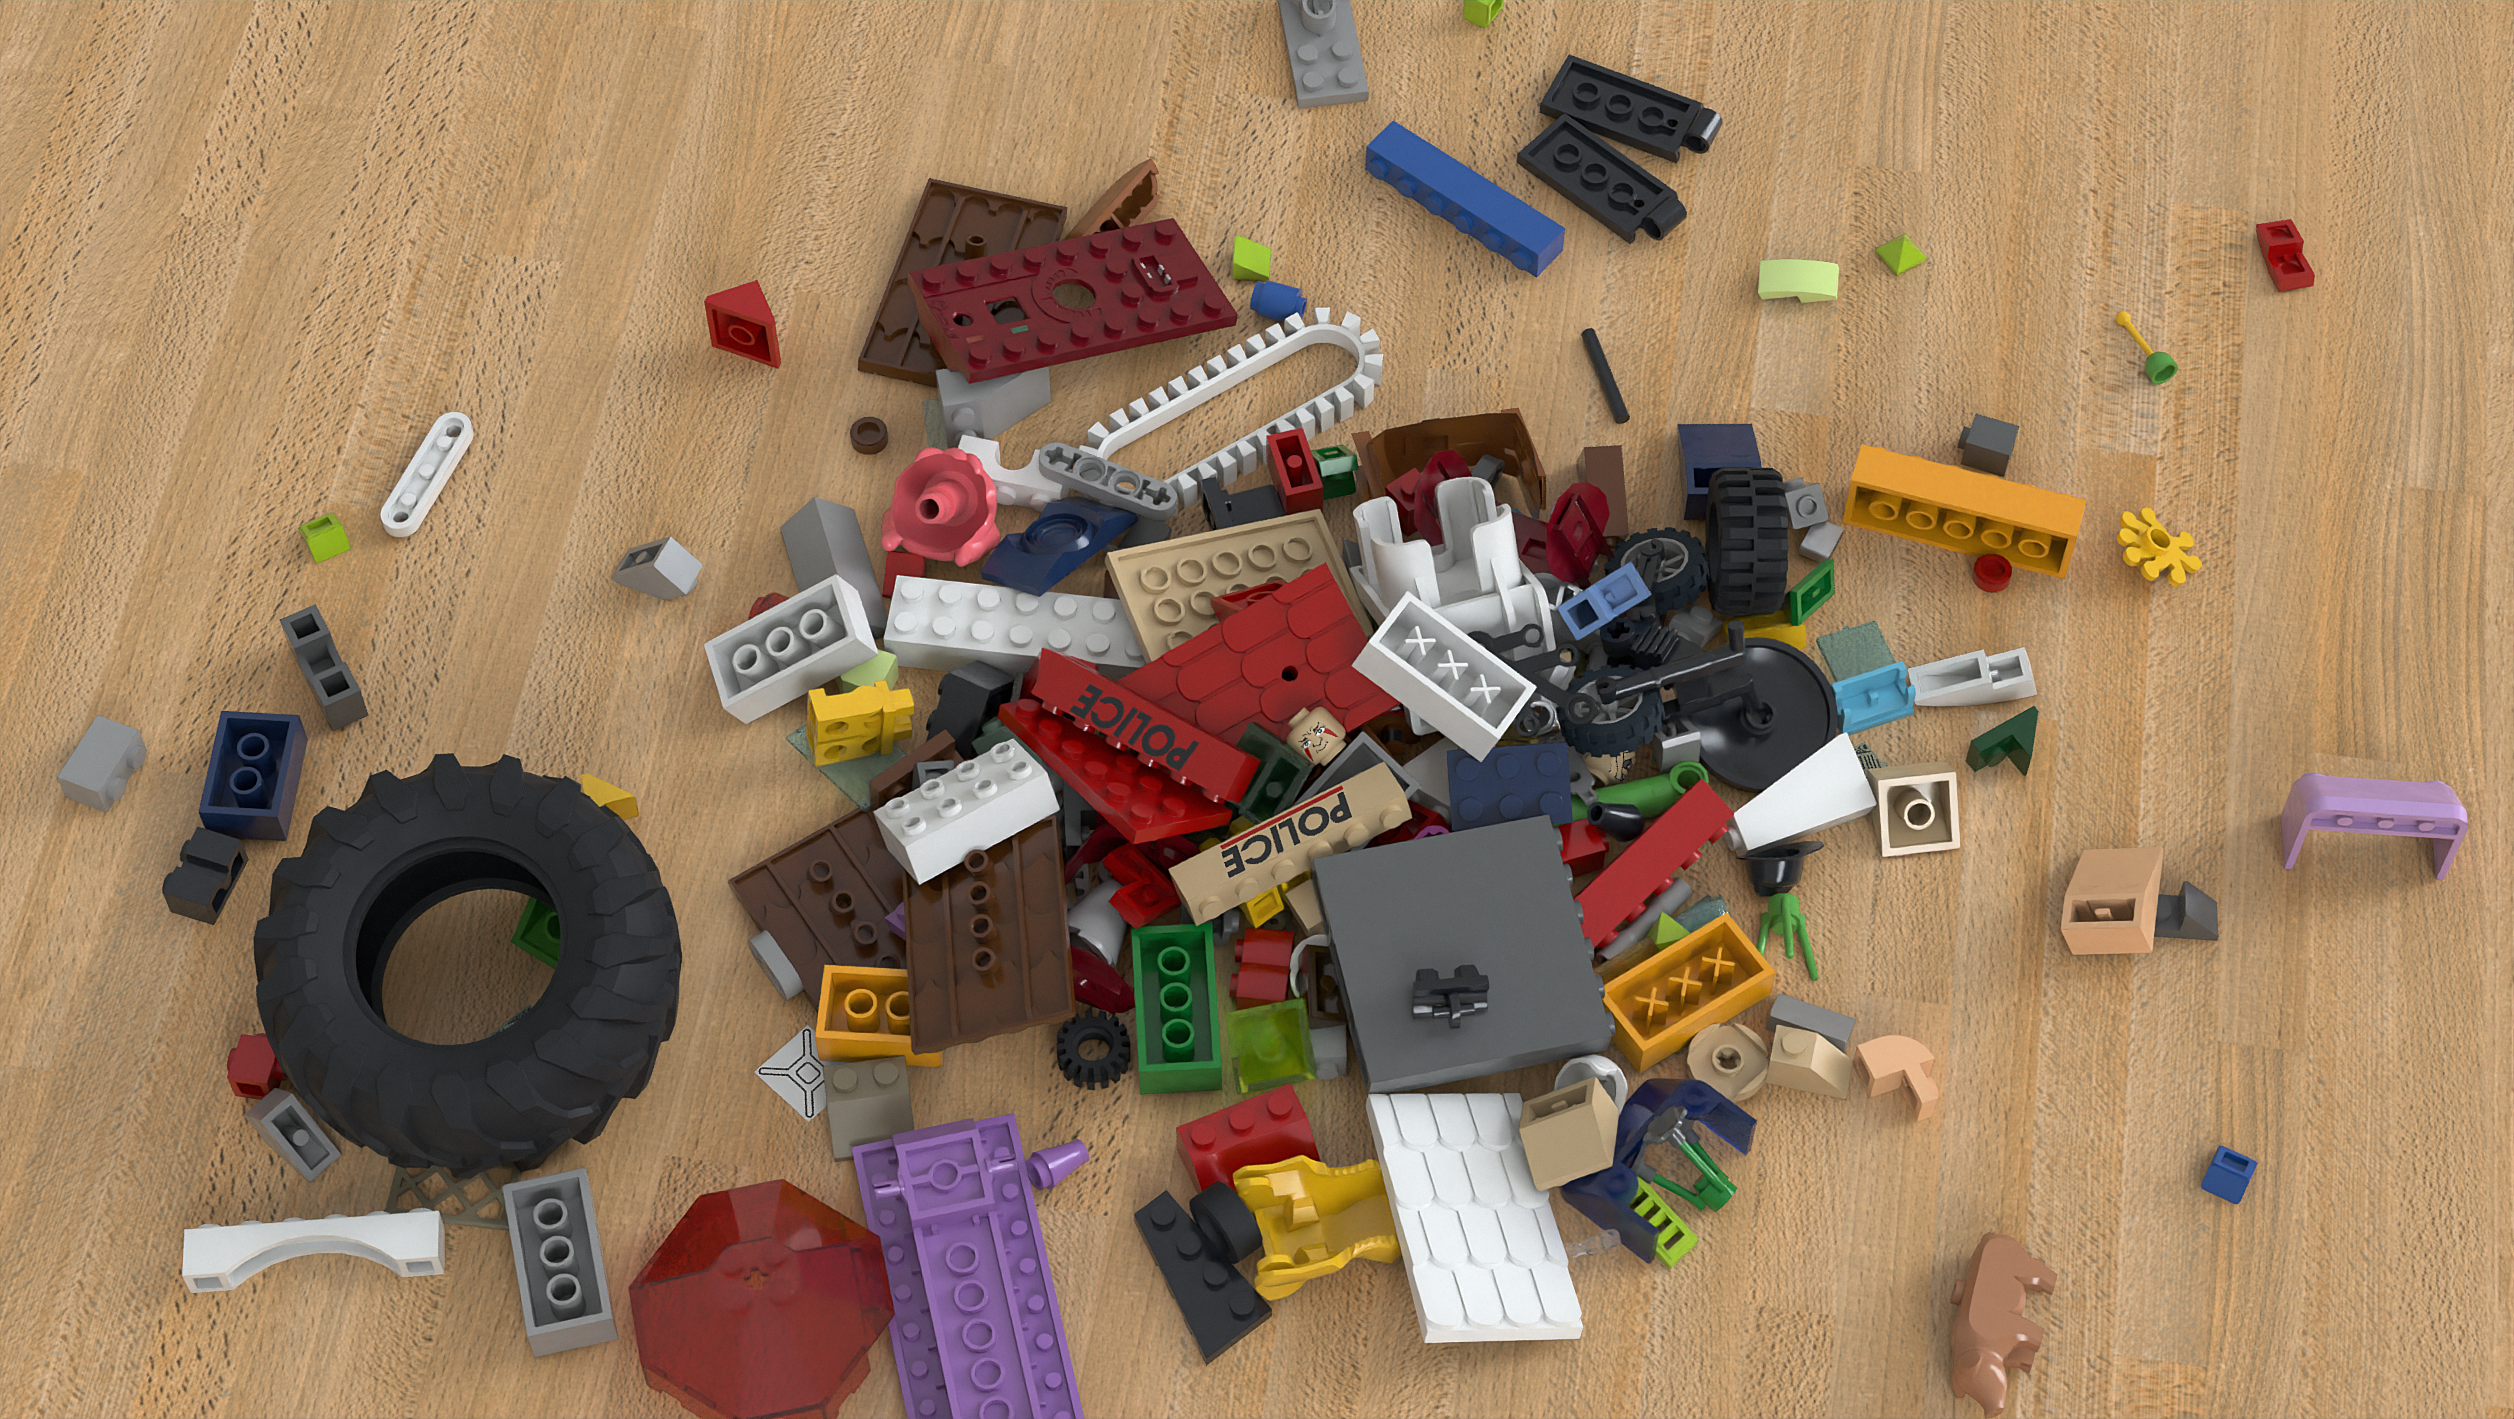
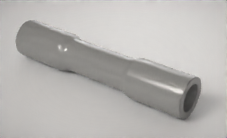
M1674 878V882L1662 894L1655 897L1651 904L1625 930L1620 931L1619 935L1595 955L1599 965L1606 971L1613 972L1636 950L1638 944L1651 930L1660 913L1664 912L1671 916L1692 896L1690 886L1683 879Z

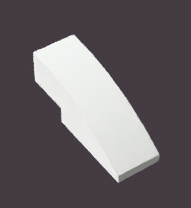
M2025 647L1986 657L1983 649L1908 669L1911 686H1915L1916 696L1914 701L1916 705L1969 706L2004 702L2037 695Z

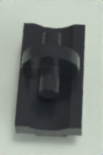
M1474 964L1459 966L1454 969V978L1439 979L1438 971L1433 968L1418 969L1416 981L1413 982V1019L1433 1017V1019L1448 1018L1450 1029H1459L1461 1016L1487 1012L1488 976L1479 975Z

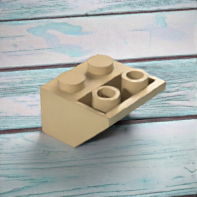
M1596 1076L1523 1102L1519 1132L1533 1181L1539 1192L1554 1186L1565 1185L1571 1180L1591 1173L1597 1174L1606 1168L1612 1167L1619 1110Z

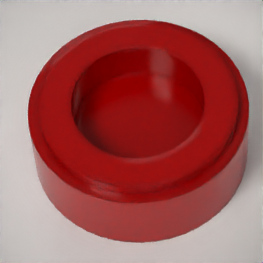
M1985 554L1976 560L1972 579L1975 585L1983 591L1990 593L2000 592L2010 583L2012 566L2001 555Z

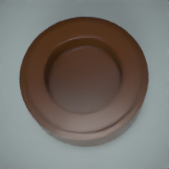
M864 417L857 420L850 429L853 448L865 455L881 452L888 443V432L885 423L875 417Z

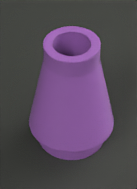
M1079 1139L1033 1152L1031 1158L1025 1161L1029 1180L1038 1190L1045 1188L1052 1190L1080 1165L1089 1161V1154L1085 1145Z

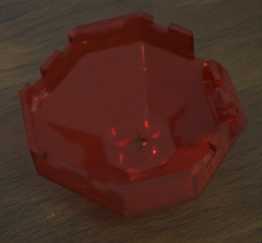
M784 1179L699 1195L628 1287L640 1363L647 1386L660 1394L664 1391L680 1401L681 1407L701 1419H836L839 1415L838 1409L850 1393L854 1394L871 1372L868 1351L895 1315L880 1236ZM760 1271L763 1277L769 1276V1280L762 1283L763 1289L754 1290L751 1284L745 1285V1281L751 1279V1272Z

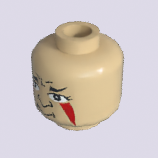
M1304 707L1287 723L1293 729L1287 736V743L1308 765L1313 766L1321 763L1324 767L1347 745L1343 741L1346 735L1345 728L1324 707H1317L1311 712Z

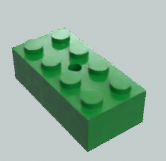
M1202 923L1198 926L1195 924L1146 926L1137 930L1131 927L1140 1095L1222 1090L1212 923Z

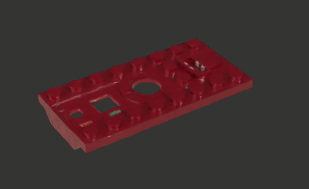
M1174 218L909 272L907 280L908 286L915 295L920 323L950 372L961 371L968 384L1236 326L1238 319L1237 312ZM1063 284L1080 285L1093 294L1095 302L1084 309L1069 308L1060 304L1054 298L1053 291L1056 287ZM1015 299L1027 319L999 325L987 305ZM958 316L967 317L971 320V324L968 326L957 325L954 322V318Z

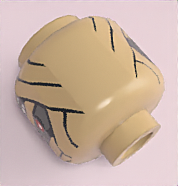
M1628 750L1620 752L1621 756L1610 757L1607 754L1602 755V758L1591 757V753L1588 752L1584 755L1580 754L1594 778L1595 783L1593 786L1599 789L1623 782L1636 762L1635 751L1631 753Z

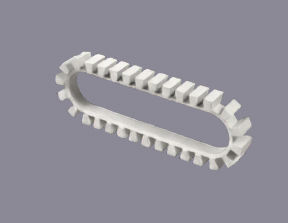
M1330 307L1314 308V325L1305 327L1297 312L1285 319L1284 332L1279 323L1265 330V344L1259 333L1247 339L1246 355L1240 344L1227 350V366L1221 355H1218L1207 361V376L1201 365L1188 372V388L1182 376L1168 382L1169 399L1162 386L1150 392L1149 410L1141 397L1129 404V420L1123 408L1110 414V435L1099 422L1095 423L1088 430V447L1080 445L1079 450L1107 460L1116 450L1308 345L1332 343L1345 348L1354 356L1358 363V368L1348 380L1165 480L1164 482L1172 486L1176 491L1177 508L1174 514L1176 515L1178 513V498L1184 510L1198 502L1197 486L1201 491V480L1215 476L1217 479L1218 475L1223 487H1226L1237 481V465L1244 477L1257 469V456L1263 466L1267 464L1266 435L1303 428L1307 441L1315 437V423L1321 433L1334 427V412L1340 423L1352 417L1354 400L1365 409L1374 400V385L1381 386L1383 354H1379L1380 339L1374 329L1360 336L1361 318L1348 311L1341 327L1330 324ZM1086 469L1080 473V476L1085 480L1094 481L1101 474L1095 469ZM1119 485L1114 487L1120 494H1130L1134 491ZM1142 490V496L1140 500H1142L1143 493L1146 494L1145 490ZM1082 493L1084 497L1087 499H1097L1095 497ZM1160 498L1157 502L1153 501V504L1159 505L1162 501L1166 502V499ZM1100 500V503H1102V504L1109 505V506H1114V507H1118V506H1115V505L1110 504V503H1108V502H1105V501H1103V500Z

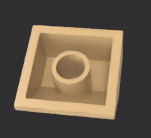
M1936 761L1867 769L1868 783L1877 802V805L1870 812L1882 857L1960 848L1956 771L1947 762Z

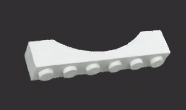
M416 1208L410 1210L409 1213L398 1214L374 1211L366 1216L358 1217L333 1214L318 1220L292 1217L277 1223L245 1221L237 1226L224 1227L217 1224H203L197 1229H184L182 1277L190 1293L234 1290L249 1277L273 1264L293 1257L316 1253H343L367 1258L386 1266L401 1277L445 1274V1226L439 1210L432 1211L427 1208Z

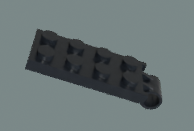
M1570 54L1567 56L1541 101L1539 112L1558 119L1565 113L1595 134L1676 164L1680 158L1679 149L1681 146L1687 147L1694 153H1706L1723 124L1721 116L1712 109L1704 108L1701 102Z
M1565 113L1517 154V163L1629 244L1635 241V232L1639 228L1644 229L1654 240L1660 241L1687 217V211L1678 200L1676 191Z

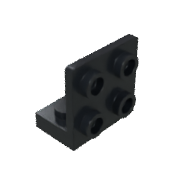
M1216 476L1201 480V506L1210 531L1285 516L1275 486L1272 484L1229 495L1226 489L1220 490Z

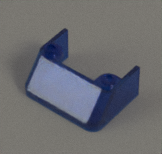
M1652 1078L1645 1081L1624 1103L1619 1116L1612 1167L1571 1180L1565 1185L1559 1186L1561 1196L1567 1203L1648 1264L1655 1258L1660 1230L1628 1207L1637 1195L1639 1183L1635 1173L1627 1166L1632 1161L1639 1146L1644 1142L1643 1137L1648 1132L1649 1124L1655 1118L1661 1116L1669 1107L1676 1106L1678 1108L1684 1106L1687 1109V1114L1684 1118L1700 1121L1745 1156L1751 1151L1757 1120L1701 1080Z

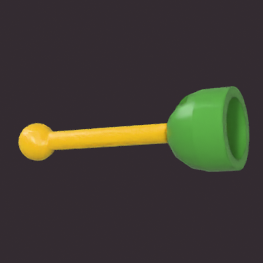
M2126 311L2119 312L2116 316V322L2121 326H2125L2147 355L2145 371L2154 384H2163L2169 381L2178 370L2176 362L2165 352H2153L2130 322V314Z

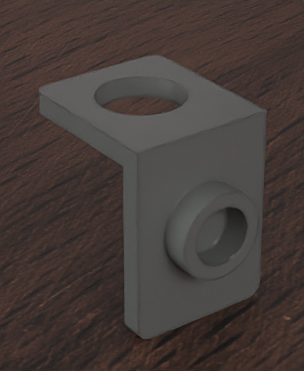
M1138 515V521L1130 527L1119 546L1107 544L1102 550L1108 553L1166 541L1172 529L1162 521Z

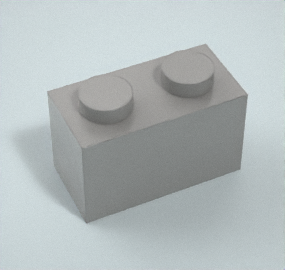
M97 715L57 776L66 798L107 813L114 801H118L124 794L126 783L134 770L139 769L145 760L147 750L139 730Z

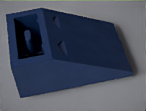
M1677 424L1684 520H1706L1707 493L1712 473L1720 468H1762L1752 424Z

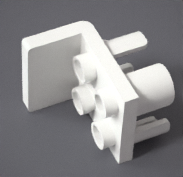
M1461 477L1442 481L1436 485L1435 497L1444 544L1430 547L1428 542L1422 539L1403 543L1397 506L1392 498L1384 496L1372 499L1355 508L1353 516L1362 565L1349 568L1350 579L1360 601L1379 626L1382 625L1408 591L1466 635L1474 631H1482L1488 633L1492 638L1520 631L1527 624H1537L1545 632V641L1540 647L1529 648L1523 645L1499 653L1513 662L1539 655L1543 652L1556 650L1548 599L1542 584L1519 559L1511 508L1507 503L1496 507L1492 487L1485 479ZM1537 629L1527 631L1526 640L1528 643H1535L1539 640L1540 634ZM1403 705L1406 722L1416 735L1438 731Z

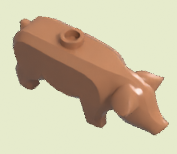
M1991 1232L1983 1235L1969 1260L1964 1281L1956 1280L1950 1299L1951 1304L1957 1305L1950 1334L1953 1363L1950 1376L1951 1384L1957 1398H1963L1967 1393L1975 1399L1984 1409L1985 1418L1996 1417L2004 1409L2007 1387L2005 1368H2019L2030 1373L2035 1353L2038 1352L2042 1342L2044 1328L2021 1317L2025 1306V1292L2032 1290L2040 1293L2043 1290L2047 1294L2052 1295L2058 1275L2045 1266V1261L2032 1258L2014 1238Z

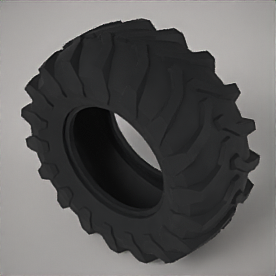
M454 753L435 754L427 769L419 774L403 779L397 778L386 769L369 776L361 797L345 811L326 806L312 819L307 842L301 857L282 858L273 872L269 915L257 921L253 938L258 985H256L257 1008L269 1044L282 1071L290 1078L295 1090L308 1106L310 1105L319 1118L345 1139L361 1148L368 1146L378 1155L387 1157L390 1164L402 1168L430 1169L431 1166L447 1167L454 1178L472 1179L478 1173L513 1162L520 1172L538 1169L548 1156L568 1139L572 1138L585 1145L600 1136L621 1099H636L647 1087L661 1042L669 1041L674 1029L679 1004L682 951L678 923L666 886L662 884L660 872L651 855L647 854L641 841L630 830L631 828L606 805L599 807L590 796L582 793L580 783L567 776L557 778L543 775L541 777L533 773L524 772L519 758L505 754L502 755L498 762L482 767L461 766ZM500 889L528 895L542 902L558 914L561 944L559 958L552 979L537 1003L513 1025L491 1037L457 1045H436L421 1042L402 1035L387 1025L382 1002V985L387 962L395 945L406 929L431 907L465 892Z

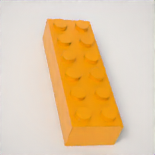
M1861 444L1850 482L1842 523L1978 558L1985 554H1998L2006 558L2011 566L2065 579L2078 536L2086 500L2076 498L2067 493H2056L2040 489L2031 484H2020L2000 479L1994 475H1984L1964 470L1955 465H1944L1928 461L1919 456H1908L1888 451L1882 447Z

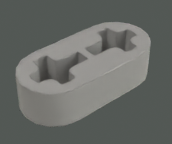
M767 930L748 940V946L755 960L785 1001L804 991L803 984L796 970Z

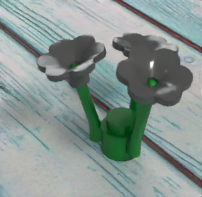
M1676 1106L1669 1107L1661 1116L1655 1118L1649 1124L1648 1132L1643 1137L1644 1142L1637 1149L1619 1185V1189L1624 1190L1629 1183L1640 1177L1648 1184L1654 1182L1690 1201L1700 1211L1709 1206L1714 1212H1717L1729 1201L1736 1192L1737 1187L1728 1180L1729 1177L1717 1167L1699 1143L1701 1139L1692 1129L1695 1120L1702 1111L1698 1108L1686 1116L1687 1109L1684 1106L1678 1108ZM1668 1141L1673 1147H1679L1702 1172L1701 1176L1693 1184V1187L1698 1192L1694 1194L1656 1174L1657 1169L1645 1164L1644 1155L1647 1146L1652 1143L1658 1145Z

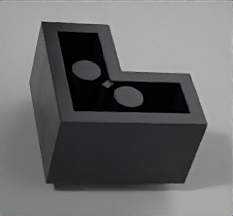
M979 660L945 674L938 687V695L941 697L937 709L932 711L926 724V730L929 731L926 742L946 729L955 740V750L964 760L966 758L972 760L979 755L971 742L983 733L981 729L983 724L998 716L1000 704L1012 702L1019 678Z

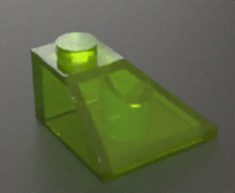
M1305 998L1224 1013L1238 1095L1277 1088L1289 1083L1292 1085L1318 1080Z

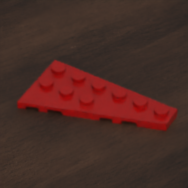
M1020 699L1017 702L1000 704L997 718L1133 845L1229 825L1232 814L1231 810L1206 798L1194 789L1175 781L1162 771L1144 764L1132 754L1106 743L1105 739L1075 726L1073 721L1068 718L1058 716L1041 707V703L1036 700Z

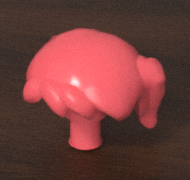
M935 447L921 450L917 454L915 462L910 464L897 477L894 483L895 488L891 507L884 512L881 524L882 548L886 551H892L902 545L910 553L924 556L925 558L942 562L954 560L959 567L980 561L989 555L1000 543V532L995 523L997 491L993 480L983 469L980 459L974 454L965 453L962 449L956 447L944 451Z

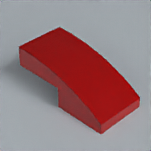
M2292 219L2256 224V234L2261 252L2278 292L2313 286L2315 274L2302 253L2304 240Z

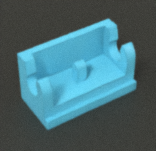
M1903 661L1831 684L1838 711L1837 728L1841 734L1847 732L1848 736L1914 714L1915 686H1906L1907 668Z

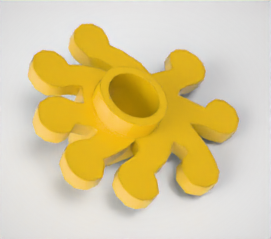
M2146 507L2139 512V521L2129 511H2124L2120 515L2119 523L2123 529L2116 535V540L2123 547H2127L2122 553L2123 560L2129 566L2141 567V573L2146 580H2155L2159 576V572L2167 567L2170 570L2167 576L2169 584L2174 587H2180L2186 581L2184 569L2189 573L2195 574L2202 567V562L2195 555L2188 557L2183 552L2189 550L2194 545L2192 536L2185 531H2181L2177 537L2170 536L2162 524L2156 520L2155 512L2151 508Z

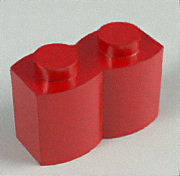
M1247 927L1245 938L1237 939L1235 963H1241L1239 974L1232 973L1229 990V997L1236 998L1237 1011L1285 1016L1290 986V961L1295 950V932Z

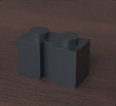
M197 827L191 840H186L182 846L180 861L183 864L181 867L176 866L175 870L166 876L162 893L170 912L215 925L249 859L240 839Z

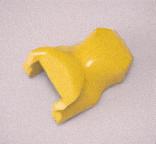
M1300 1155L1274 1164L1244 1166L1233 1173L1237 1194L1249 1211L1255 1214L1263 1237L1266 1257L1259 1260L1256 1264L1259 1275L1254 1278L1256 1290L1269 1301L1290 1296L1300 1289L1307 1280L1337 1272L1351 1259L1363 1258L1391 1264L1402 1255L1380 1163L1373 1159H1367L1362 1163L1352 1166L1327 1168L1324 1162L1314 1161L1307 1156Z

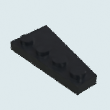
M1167 1190L1134 1214V1222L1156 1266L1159 1267L1166 1281V1286L1172 1298L1175 1299L1184 1317V1322L1200 1349V1354L1206 1366L1272 1317L1271 1307Z

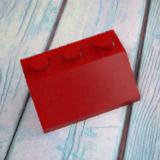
M1291 1083L1176 1127L1177 1151L1198 1194L1216 1181L1226 1184L1237 1194L1233 1173L1244 1166L1274 1164L1300 1155L1321 1162L1308 1118Z

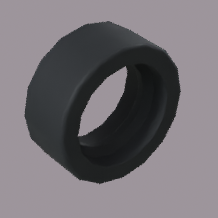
M1216 1181L1190 1199L1189 1208L1195 1223L1233 1265L1239 1263L1263 1245V1237L1253 1215L1239 1196L1226 1184Z

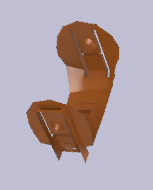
M1519 407L1501 410V413L1422 420L1420 423L1385 429L1373 439L1369 431L1351 433L1362 463L1361 466H1358L1359 470H1354L1364 502L1386 496L1385 487L1413 468L1422 473L1430 457H1434L1437 452L1455 450L1465 460L1467 466H1475L1486 453L1504 461L1503 474L1517 478L1532 518L1539 519L1540 509L1546 510V474Z

